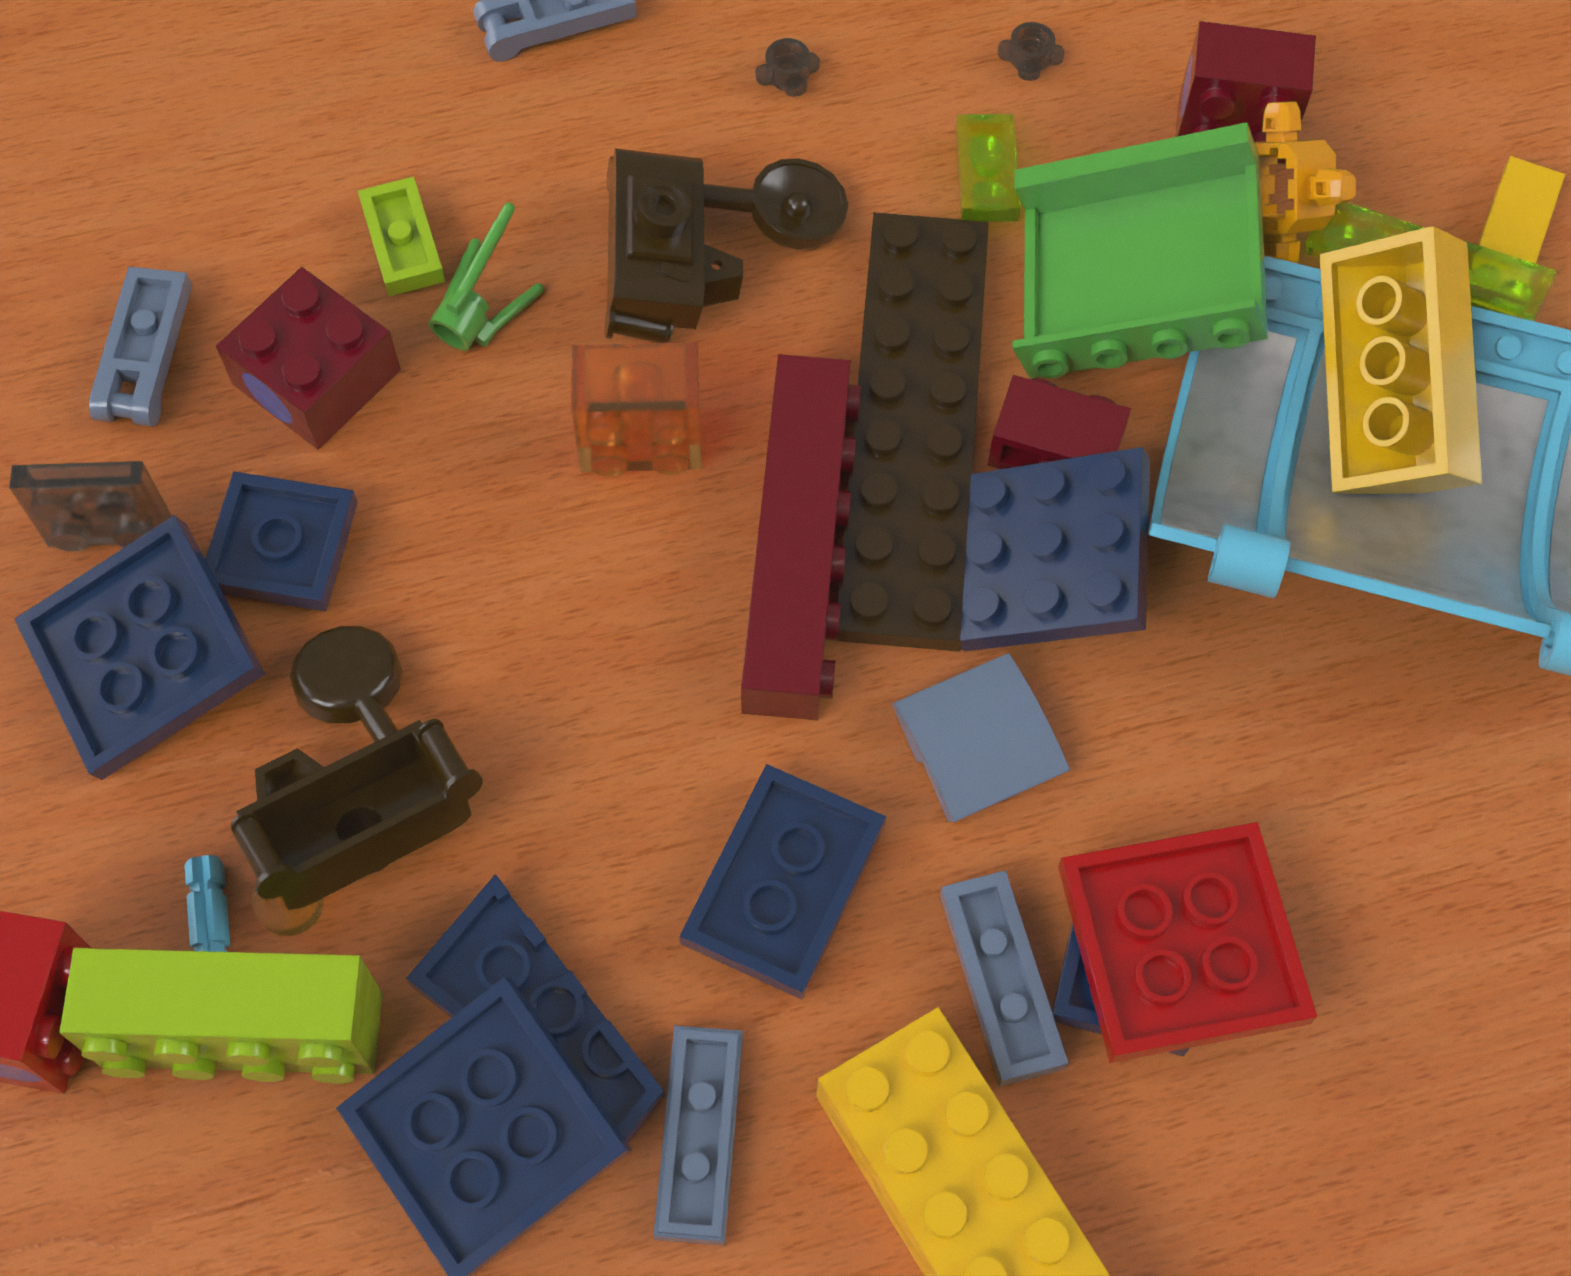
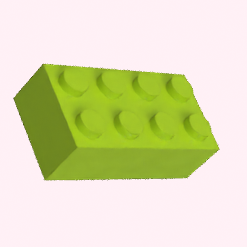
M73 948L59 1033L82 1051V1057L93 1060L102 1067L103 1074L113 1077L141 1078L145 1076L146 1068L172 1069L171 1074L179 1078L209 1080L215 1077V1070H242L241 1076L243 1078L262 1082H277L284 1080L285 1072H312L311 1078L313 1080L324 1083L343 1084L353 1082L355 1073L375 1074L383 992L360 955Z

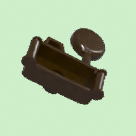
M615 148L614 155L609 158L607 170L609 216L605 338L612 339L613 333L660 343L661 347L665 348L671 338L673 327L696 329L703 307L739 299L743 279V260L704 244V207L750 212L762 233L777 244L795 250L816 249L831 242L844 224L848 208L844 187L833 173L818 163L800 158L780 159L765 166L756 177L753 188L746 189L704 184V167L701 158ZM711 265H718L721 269H714Z
M339 626L323 631L304 644L293 660L290 674L298 705L311 717L327 723H354L361 720L374 743L326 767H323L297 748L256 768L257 801L236 811L238 816L231 822L233 835L258 878L255 883L257 894L264 899H274L280 896L288 910L300 909L311 905L369 874L381 871L390 863L452 832L464 824L472 815L468 799L473 797L483 784V779L478 771L468 769L445 731L441 720L431 719L423 724L418 720L400 730L396 728L384 708L389 705L400 688L402 669L393 644L380 632L363 626Z

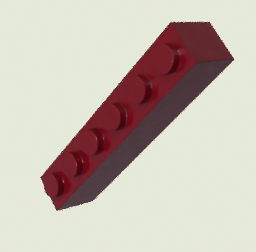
M778 354L741 683L742 714L818 720L820 698H833L836 660H824L825 640L838 641L841 603L829 602L831 583L843 584L846 546L834 545L836 527L848 528L851 491L839 489L841 473L853 474L856 437H845L846 420L858 421L861 385L849 384L851 360Z

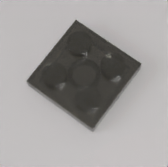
M143 461L12 465L9 488L48 547H55L64 551H82L89 546L118 545L124 548L172 517Z

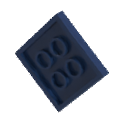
M1143 447L971 474L960 641H962L960 648L963 651L1146 630L1150 458Z
M175 515L14 619L88 773L101 780L265 675L260 662L187 524Z
M503 977L336 1107L448 1276L474 1275L632 1151L630 1145L511 978Z

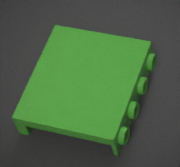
M1247 122L1015 170L1014 189L1025 209L1024 339L1012 340V348L1030 379L1037 377L1058 378L1067 372L1097 367L1113 369L1121 367L1127 362L1157 357L1174 359L1183 356L1187 352L1217 347L1234 349L1242 347L1248 342L1268 339L1260 158Z

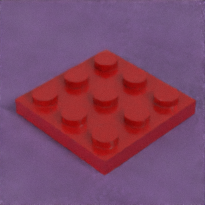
M1258 822L1061 858L1058 869L1109 1063L1310 1025L1318 1017Z

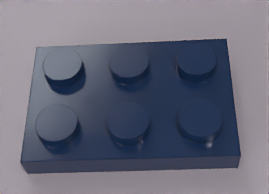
M766 764L679 936L680 944L803 1000L885 827L886 816Z

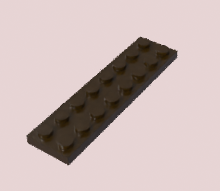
M873 212L858 385H861L858 421H854L853 437H856L853 474H849L848 491H851L848 528H844L843 546H846L843 584L839 583L838 603H841L838 641L960 652L989 222Z

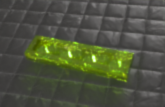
M1351 203L1335 205V216L1325 228L1310 232L1306 239L1305 254L1320 259V254L1423 229L1424 227ZM1467 242L1471 306L1535 321L1553 286L1557 271Z

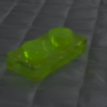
M957 115L955 138L961 220L985 222L1019 221L1021 202L1014 189L1015 170L1018 169L1014 115Z

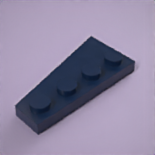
M495 874L406 979L411 987L452 1018L503 977L511 978L628 1143L665 1097L664 1090L612 1023L604 1017L588 996L585 988L571 970L566 968L549 946L543 934L532 920L524 914L511 897L508 889Z

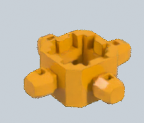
M1296 101L1267 103L1263 114L1262 132H1266V141L1254 142L1260 158L1263 234H1265V241H1263L1264 256L1298 263L1300 241L1296 240V233L1324 229L1335 216V205L1346 204L1356 195V178L1347 170L1336 169V154L1325 140H1297V131L1301 130V116ZM1277 157L1278 159H1286V169H1294V179H1288V199H1294V209H1286L1285 216L1282 213H1277V204H1269V194H1275V175H1269V165H1276Z

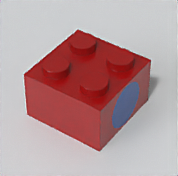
M0 911L1 1083L64 1094L70 1075L77 1074L84 1061V1057L81 1056L82 1051L59 1032L73 948L91 947L66 922Z

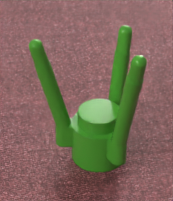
M505 203L482 244L478 238H473L470 241L442 302L428 322L431 331L439 339L458 350H468L474 341L483 347H487L499 329L544 292L543 284L536 283L488 321L486 313L489 310V305L479 294L472 291L515 211V206L512 203Z

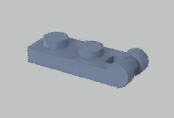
M480 0L473 8V14L479 29L487 33L484 37V43L491 59L500 62L514 58L520 49L637 17L635 0ZM521 17V20L508 23L509 20Z
M128 267L89 399V410L93 420L114 422L117 417L132 418L135 425L154 427L158 424L161 415L162 391L192 289L187 273ZM122 383H137L134 394L120 393Z

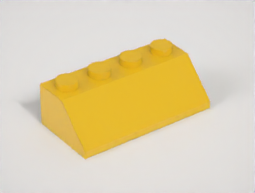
M1432 226L1320 254L1332 493H1429L1482 484L1467 242Z

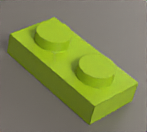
M414 176L358 190L388 297L445 282L443 269Z

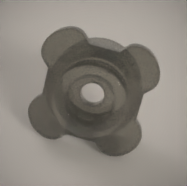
M1026 22L1013 30L1011 40L1006 39L999 43L998 56L1004 61H1010L1018 70V76L1021 79L1033 81L1038 79L1040 72L1048 66H1056L1062 63L1064 49L1062 46L1055 44L1054 33L1046 25L1038 22Z
M792 38L779 39L767 48L765 64L759 65L756 68L755 77L757 82L763 86L774 85L779 90L785 91L788 96H800L807 90L806 81L810 74L819 70L820 59L815 53L809 52L807 46L799 40Z

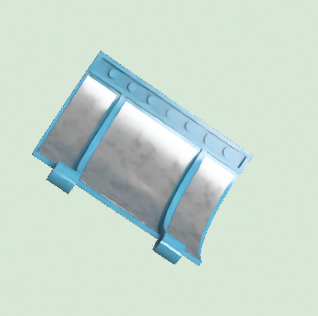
M1264 256L1268 339L1248 342L1244 346L1234 349L1217 347L1189 353L1154 495L1149 522V535L1214 552L1208 582L1274 599L1280 588L1284 572L1288 571L1543 637L1539 653V667L1571 676V330L1471 306L1482 484L1429 493L1336 494L1332 493L1321 269Z

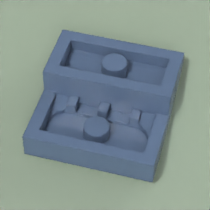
M1009 653L892 703L916 762H923L948 822H956L1070 771L1050 724L1030 686Z

